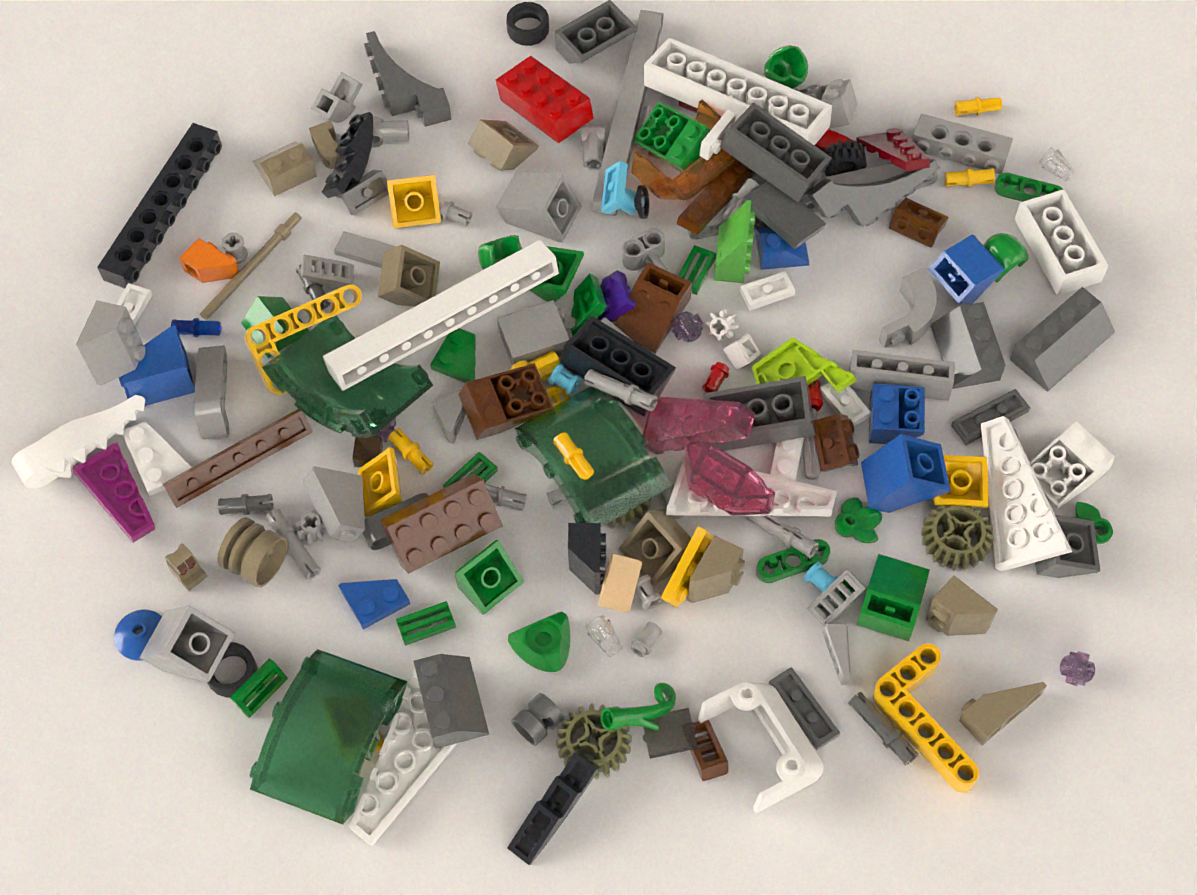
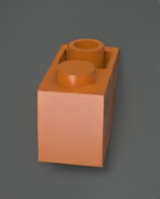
M200 238L179 258L184 272L202 283L232 279L239 272L237 260L232 255L222 253L213 243H206Z

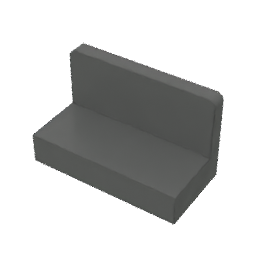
M372 170L362 176L359 183L347 186L344 193L336 197L343 199L351 215H356L389 194L387 179L382 170Z

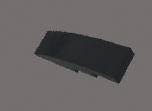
M574 752L561 774L554 778L542 799L535 803L507 849L525 863L531 865L567 818L601 767L581 752Z

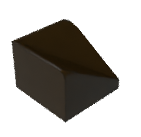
M355 435L352 456L355 467L364 466L382 453L383 443L381 437Z

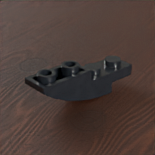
M371 112L361 115L357 114L349 121V128L340 137V143L335 151L341 157L336 161V168L327 177L326 185L322 190V193L327 198L342 195L347 186L360 182L369 160L373 141V114Z

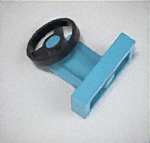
M622 161L605 170L601 211L609 215L620 209L630 215H634L637 210L640 219H647L650 208L647 187L639 185L636 192L625 187L628 164Z

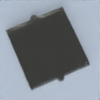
M689 708L671 711L666 715L649 720L659 725L658 731L643 727L645 733L643 741L647 743L650 759L698 749L694 733L696 725L692 724Z

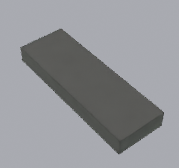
M1014 389L952 422L951 426L964 444L967 445L982 437L981 423L1002 416L1011 422L1028 413L1030 406L1019 392Z
M792 667L769 681V685L777 690L816 750H819L840 736L837 727Z

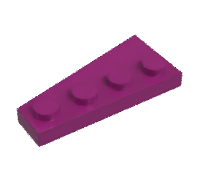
M117 442L88 458L85 463H80L73 467V472L132 543L155 530L154 522L138 491L136 482L129 471V467Z

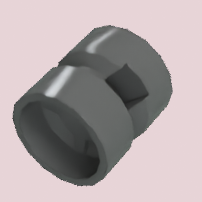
M538 693L528 703V710L522 709L511 719L516 730L534 746H537L547 736V729L553 730L564 719L562 712L556 704L542 693Z

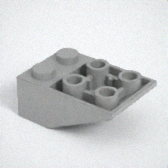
M836 79L829 84L821 86L820 84H813L807 89H794L832 105L831 121L828 129L850 124L858 105L850 79L844 81Z

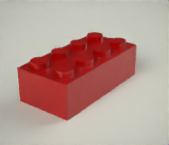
M529 56L495 79L500 100L558 144L580 129L581 126L594 119L590 98L532 56Z

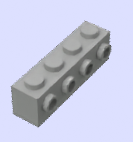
M853 350L849 372L855 376L857 381L851 384L850 387L851 389L872 391L873 384L925 387V398L949 401L954 384L955 362Z

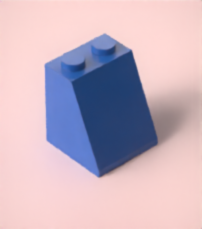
M176 325L170 326L144 345L145 356L142 361H139L136 369L119 377L121 387H124L127 399L134 395L142 396L145 398V406L195 393L187 353Z
M900 434L861 462L869 509L890 513L950 491L942 446L938 443Z

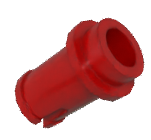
M716 362L715 365L711 366V373L702 386L706 393L718 391L724 379L729 377V367L727 365Z
M819 380L814 381L813 387L812 383L808 385L812 408L816 412L823 406V399L820 398L821 383Z

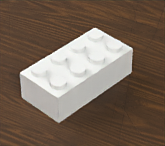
M1064 189L1019 204L1014 220L1057 296L1102 282L1109 265Z

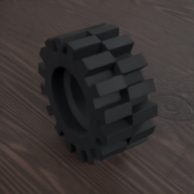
M840 140L837 141V145L832 143L830 148L826 147L824 149V153L832 158L824 171L826 176H834L867 167L864 147H862L861 143L857 144V141L853 140L850 143V140H845V143H842Z

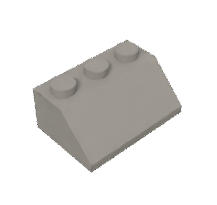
M96 300L76 345L96 384L104 385L135 370L139 361H142L145 356V346L126 307Z

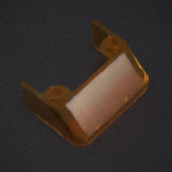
M702 99L698 103L695 121L712 130L721 116ZM721 148L717 154L713 153L708 161L700 157L672 180L666 177L637 150L634 152L631 174L659 199L689 200L738 160Z

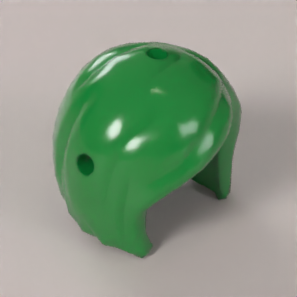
M792 45L783 46L775 50L764 65V75L766 78L791 89L801 85L808 74L806 56L799 47Z
M998 233L992 235L983 244L1005 268L995 280L996 283L1017 264L1018 267H1021L1029 259L1027 250L1022 242L1010 234Z
M510 235L481 244L478 249V259L482 269L484 270L522 250L519 236Z

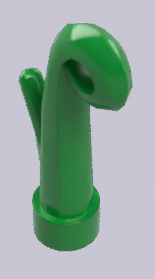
M660 682L654 687V697L658 704L626 708L618 706L604 708L601 712L602 725L608 731L620 729L623 726H639L658 731L659 725L649 720L656 719L670 712L675 706L676 693L669 684Z

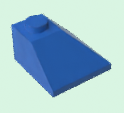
M769 226L754 227L761 270L809 266L806 242L794 249Z

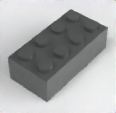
M752 103L733 123L720 145V148L798 203L822 176L832 159L755 103Z
M805 376L703 394L708 441L714 453L816 435L810 390Z

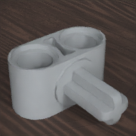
M651 228L627 240L623 244L624 267L628 270L636 271L645 267L649 262L668 271L660 260L664 254V233L660 229Z

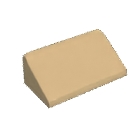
M611 553L597 605L629 613L642 561Z

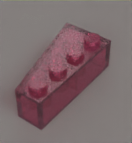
M658 397V400H654L658 401L655 409L648 412L640 445L659 455L664 454V451L668 450L680 451L690 446H707V443L711 442L723 443L749 438L755 413L740 402Z

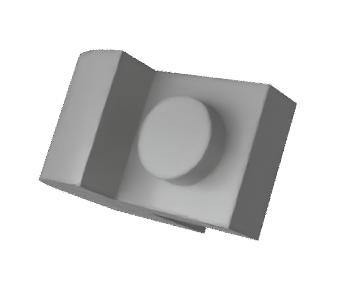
M341 72L330 92L323 88L320 90L311 109L335 123H340L346 120L356 108L352 104L363 84Z

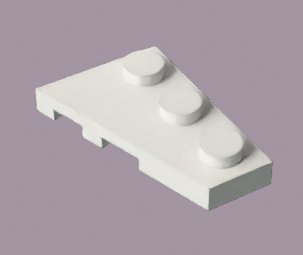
M146 421L124 430V439L149 496L164 491L163 483L192 468Z

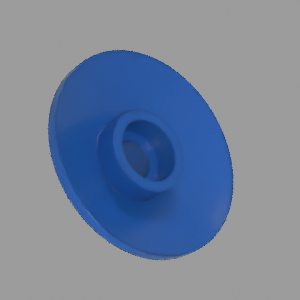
M143 609L131 612L122 618L114 633V642L117 650L130 660L142 661L143 659L139 657L162 616L155 611ZM143 628L142 633L135 634L138 629Z

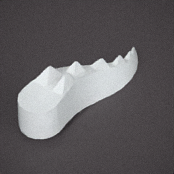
M134 395L128 400L102 412L71 420L18 452L12 459V464L26 488L36 489L43 487L58 477L70 478L73 467L79 462L85 463L86 457L96 448L107 449L108 439L115 434H124L125 425L129 421L137 420L138 411H144L145 398Z

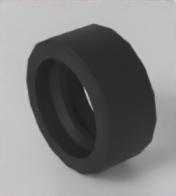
M522 2L513 6L507 13L506 18L507 33L510 39L517 44L532 46L542 42L549 34V15L546 9L534 2ZM524 18H534L541 22L538 27L530 30H523L515 26L517 21Z
M230 642L221 661L231 656L241 657L246 663L244 676L232 684H223L216 679L214 672L210 681L207 682L210 689L217 695L230 698L258 670L251 651L244 645Z

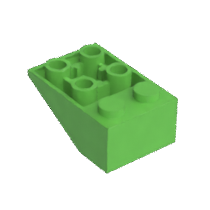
M747 200L719 226L714 281L743 283L744 274H749L755 211L751 210V200Z

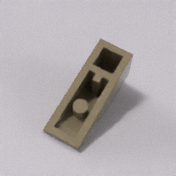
M1044 682L985 694L977 701L972 698L962 707L963 714L959 722L983 746L1043 694L1047 685Z

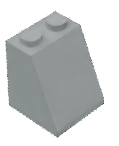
M521 171L515 172L496 206L507 224L557 242H563L582 207L563 174Z
M190 605L166 610L139 658L161 671L209 682L235 633Z

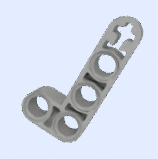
M224 345L198 348L194 411L202 439L229 437V423L225 410L228 361Z

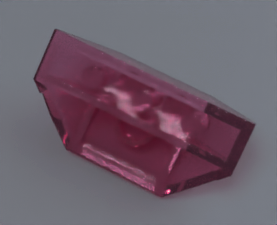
M707 441L688 442L686 444L683 463L689 490L732 516L769 514L772 511L775 492L771 488H767L762 478L750 466Z

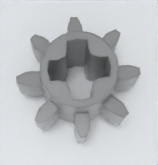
M315 510L307 514L302 513L301 521L295 523L296 529L299 531V539L303 540L306 538L309 545L317 541L323 542L322 537L327 531Z

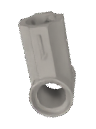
M373 116L372 148L381 146L383 142L409 141L408 120L383 121L380 117Z
M604 125L581 126V147L583 146L584 167L590 170H598L602 165L604 157L603 146H605Z

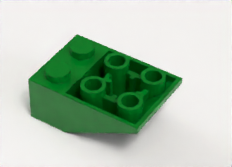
M658 102L633 139V142L676 170L694 179L706 162V159L700 156L701 143L711 130L690 117Z
M878 554L857 625L909 641L914 630L930 569Z

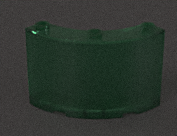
M336 315L320 322L265 364L262 369L282 393L287 391L296 400L294 405L317 423L340 434L346 431L350 432L352 437H372L434 385L420 364L406 366L393 363L342 391L329 374L323 356L354 340L355 337Z
M590 386L553 407L552 411L516 427L515 431L518 436L515 438L522 450L525 449L542 464L546 476L549 479H554L575 512L573 515L575 522L601 523L602 527L670 488L671 484L657 457L655 456L651 459L643 446L647 441L630 417L614 399L609 402L606 399L607 395L605 392ZM566 432L576 447L583 450V456L594 469V474L589 479H581L572 466L564 462L565 457L553 444V440L557 435Z
M319 649L310 657L306 656L302 662L301 669L292 681L284 698L274 706L272 712L273 721L264 740L258 761L253 764L249 776L252 778L250 790L343 825L355 810L364 780L363 777L359 776L365 760L371 761L380 741L378 731L382 724L388 726L393 716L399 710L408 681Z

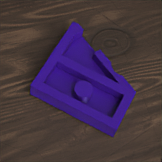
M616 270L602 279L600 287L607 307L602 315L598 316V320L601 321L603 318H607L611 322L633 309L636 303L629 297L631 289L627 285V278L624 273Z

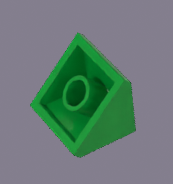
M546 246L556 257L559 274L531 288L529 291L547 302L552 300L556 302L567 293L583 259V251Z
M257 296L242 319L241 324L247 331L250 327L292 308L283 297ZM277 320L274 323L275 331L283 334L286 331V324L282 320ZM305 328L274 342L278 352L310 333L309 329ZM258 330L252 331V339L256 344H260L263 341V334ZM265 353L267 358L272 356L269 353Z
M498 540L492 542L455 571L458 589L483 615L524 583L521 575Z

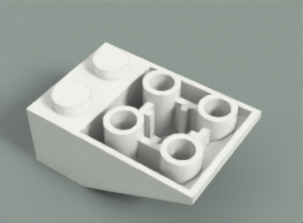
M1076 421L1029 463L1046 498L1059 508L1103 476L1111 468L1115 456Z

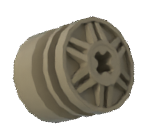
M244 517L238 520L224 537L218 552L217 562L220 567L230 570L233 574H240L242 579L254 586L263 587L274 578L283 564L288 551V541L285 537L272 530L265 531L263 525Z

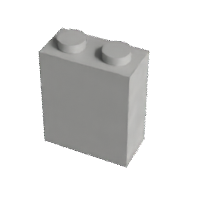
M554 300L497 318L498 331L512 366L522 360L530 362L551 351L555 352L558 357L562 356L564 345L573 336L570 328L565 329L563 324L565 322L564 314L561 308H556Z

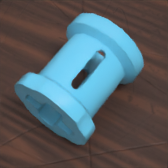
M559 364L553 370L548 382L551 385H558L566 390L567 395L571 396L579 387L582 376L573 375L564 369V365Z
M818 561L808 570L803 580L814 584L821 590L822 594L838 577L830 575L822 568V564Z

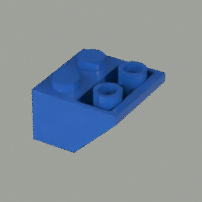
M970 235L945 250L928 270L959 304H973L1005 268L974 235Z
M873 384L869 399V410L871 411L869 417V443L887 444L900 434L915 438L924 435L925 387Z

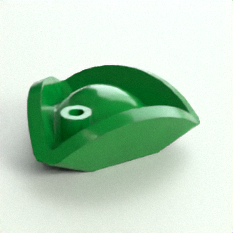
M561 611L510 633L508 635V642L514 652L530 666L545 672H557L565 666L569 655L570 627L568 616Z

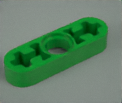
M1011 173L1000 174L994 187L998 195L1021 202L1040 197L1041 191L1044 192V196L1063 190L1062 187ZM1004 183H1008L1009 186L1005 187ZM1026 187L1033 188L1036 191V193L1030 195L1025 193L1023 189Z
M814 539L813 541L819 543L818 551H823L822 557L815 554L813 557L808 558V562H806V555L793 547L765 556L757 564V577L764 583H773L808 571L818 561L824 565L829 559L830 546L824 540ZM797 556L801 564L792 567L787 564L786 558ZM765 565H768L769 568H774L773 574L764 571Z

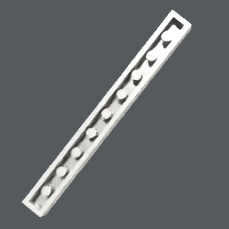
M541 240L536 241L324 355L323 358L329 374L342 391L559 274L555 255Z

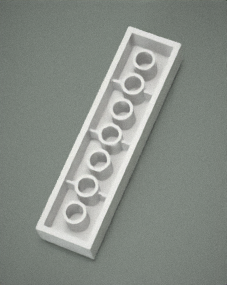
M668 38L644 64V86L721 118L727 110H730L736 114V121L752 103H755L813 145L819 141L830 127L832 105L672 38Z

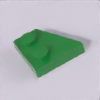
M590 273L574 290V305L571 317L576 320L575 326L570 329L572 336L591 316L597 318L602 315L607 307L598 278Z
M461 328L450 332L430 364L431 370L463 383L476 380L475 334Z

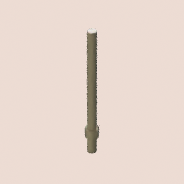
M295 212L284 224H280L274 230L275 234L200 313L202 318L208 320L282 240L285 241L291 235V230L302 219L298 213Z

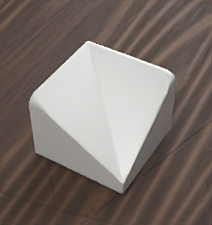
M749 333L738 338L723 349L735 369H740L761 355Z

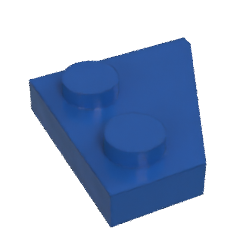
M397 579L349 582L338 585L363 630L410 605V600Z

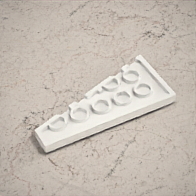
M1002 416L981 423L984 457H987L988 499L991 525L993 526L992 535H994L993 548L996 569L1002 572L1072 552L1009 419Z
M685 454L667 506L666 515L831 517L837 491Z
M415 668L408 688L406 687L400 708L394 716L380 750L379 759L375 768L373 767L365 793L361 796L349 826L354 833L371 846L376 843L458 744L434 748Z

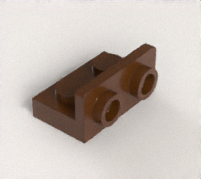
M905 197L896 207L889 229L931 248L935 244L938 234L946 226L949 217Z
M840 413L814 420L816 434L814 440L821 471L826 472L845 466H857V459L860 454L857 445L853 441L854 425L852 420L847 415Z

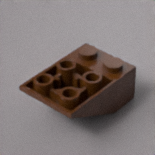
M648 262L629 294L630 299L635 301L636 306L619 316L615 326L634 342L656 354L690 301L692 282Z
M535 363L466 382L458 394L477 440L502 433L554 409Z

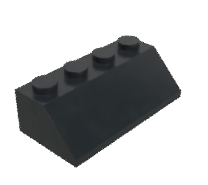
M593 316L564 345L560 364L564 365L566 369L582 376L584 380L587 372L592 369L624 384L636 385L640 390L655 395L658 399L676 369L672 364ZM610 395L642 416H645L648 410L638 405H628L624 400Z

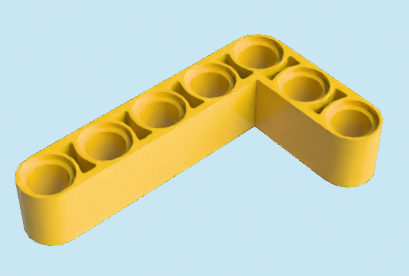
M346 285L247 329L244 334L246 346L266 389L274 395L285 394L289 391L292 384L274 342L357 306L362 299L361 290L357 286ZM345 290H350L354 294V301L352 303H347L344 300L343 293ZM322 300H327L331 303L332 309L330 313H324L321 310L320 304ZM300 310H305L309 314V320L306 324L301 323L297 318ZM277 320H282L286 324V331L283 334L276 332L274 329V323ZM258 330L263 334V341L260 344H255L251 340L252 331ZM265 353L271 354L274 358V363L271 367H266L262 364L261 359ZM276 376L281 377L285 383L280 391L274 389L272 381Z
M930 643L923 644L877 681L872 695L873 701L954 790L961 793L968 792L979 777L977 765L910 694V692L934 674L941 660V652L938 647ZM921 657H929L933 663H925ZM909 673L913 679L906 680L900 674ZM888 689L893 695L884 696L880 690ZM906 709L910 711L912 716L904 717L900 714L899 710ZM927 730L931 737L924 738L918 731ZM938 751L948 752L951 758L943 759L939 756ZM958 772H966L971 780H962L958 776Z

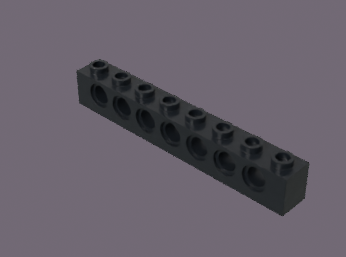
M196 123L191 124L97 266L103 281L126 288L128 283L133 284V282L138 280L142 268L151 260L153 251L157 245L162 243L164 234L174 224L181 208L186 206L188 197L192 191L197 189L199 180L209 170L214 157L220 153L222 143L218 131Z

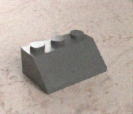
M608 0L556 30V50L569 64L583 63L636 32L637 27L611 0Z
M984 302L959 306L931 324L942 361L955 362L952 389L1001 380L1006 364Z
M437 654L413 661L435 749L489 735L470 657Z

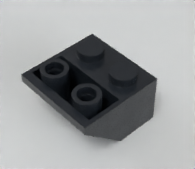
M568 523L569 570L594 594H600L601 585H603L606 574V533H601V523Z

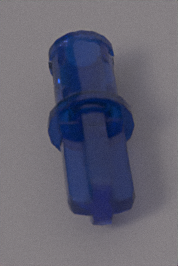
M194 318L193 320L173 319L171 321V326L176 325L180 335H193L195 338L199 337V335L219 336L222 331L221 322L203 321L199 320V318Z

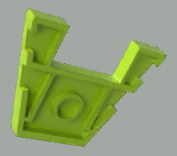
M793 337L751 366L756 384L805 376L808 385H810L821 376H824L837 394H839L857 381L852 373L841 369L836 363L820 356L818 352Z

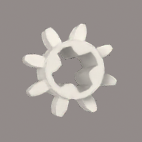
M725 308L720 311V315L716 311L712 312L710 315L713 320L706 322V325L710 327L709 335L714 334L717 336L718 341L724 338V334L727 338L734 336L731 330L739 326L734 322L736 315L728 314Z

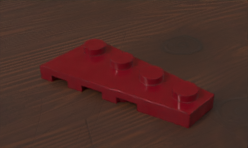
M892 128L888 129L885 133L856 137L857 144L861 143L862 147L866 146V150L869 153L878 152L879 158L890 160L891 164L905 171L930 168V158L900 129Z

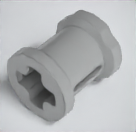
M233 232L223 237V248L226 250V253H229L237 260V264L247 259L248 252L245 246H243L244 240L242 236Z
M650 575L638 578L635 593L643 602L642 607L645 611L655 608L663 601L661 599L662 593L657 592L651 583L652 578Z

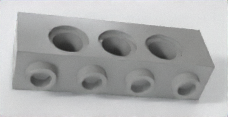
M921 114L912 141L926 154L981 169L993 168L995 173L1002 174L1013 138Z

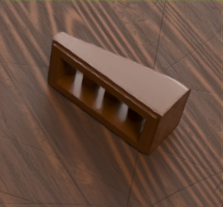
M706 720L703 723L697 721L682 726L702 781L726 775L728 773V760L710 721ZM704 731L707 732V734L696 738L693 737V735ZM710 742V744L698 747V745ZM712 752L715 753V754H712V755H709V756H706V757H703V758H702L703 755H706V754H709V753H712Z

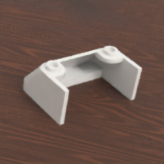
M743 682L702 703L698 716L700 723L734 706L744 711L754 709L782 754L776 764V771L782 782L759 793L753 807L755 813L811 785L820 778L823 772L822 760L773 686L764 683Z

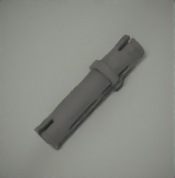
M862 692L851 698L848 704L883 740V745L886 748H890L905 766L918 756L919 753L902 737L903 733L899 729H895Z

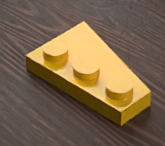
M699 526L697 527L661 596V599L676 608L686 599L690 578L714 537L707 530Z

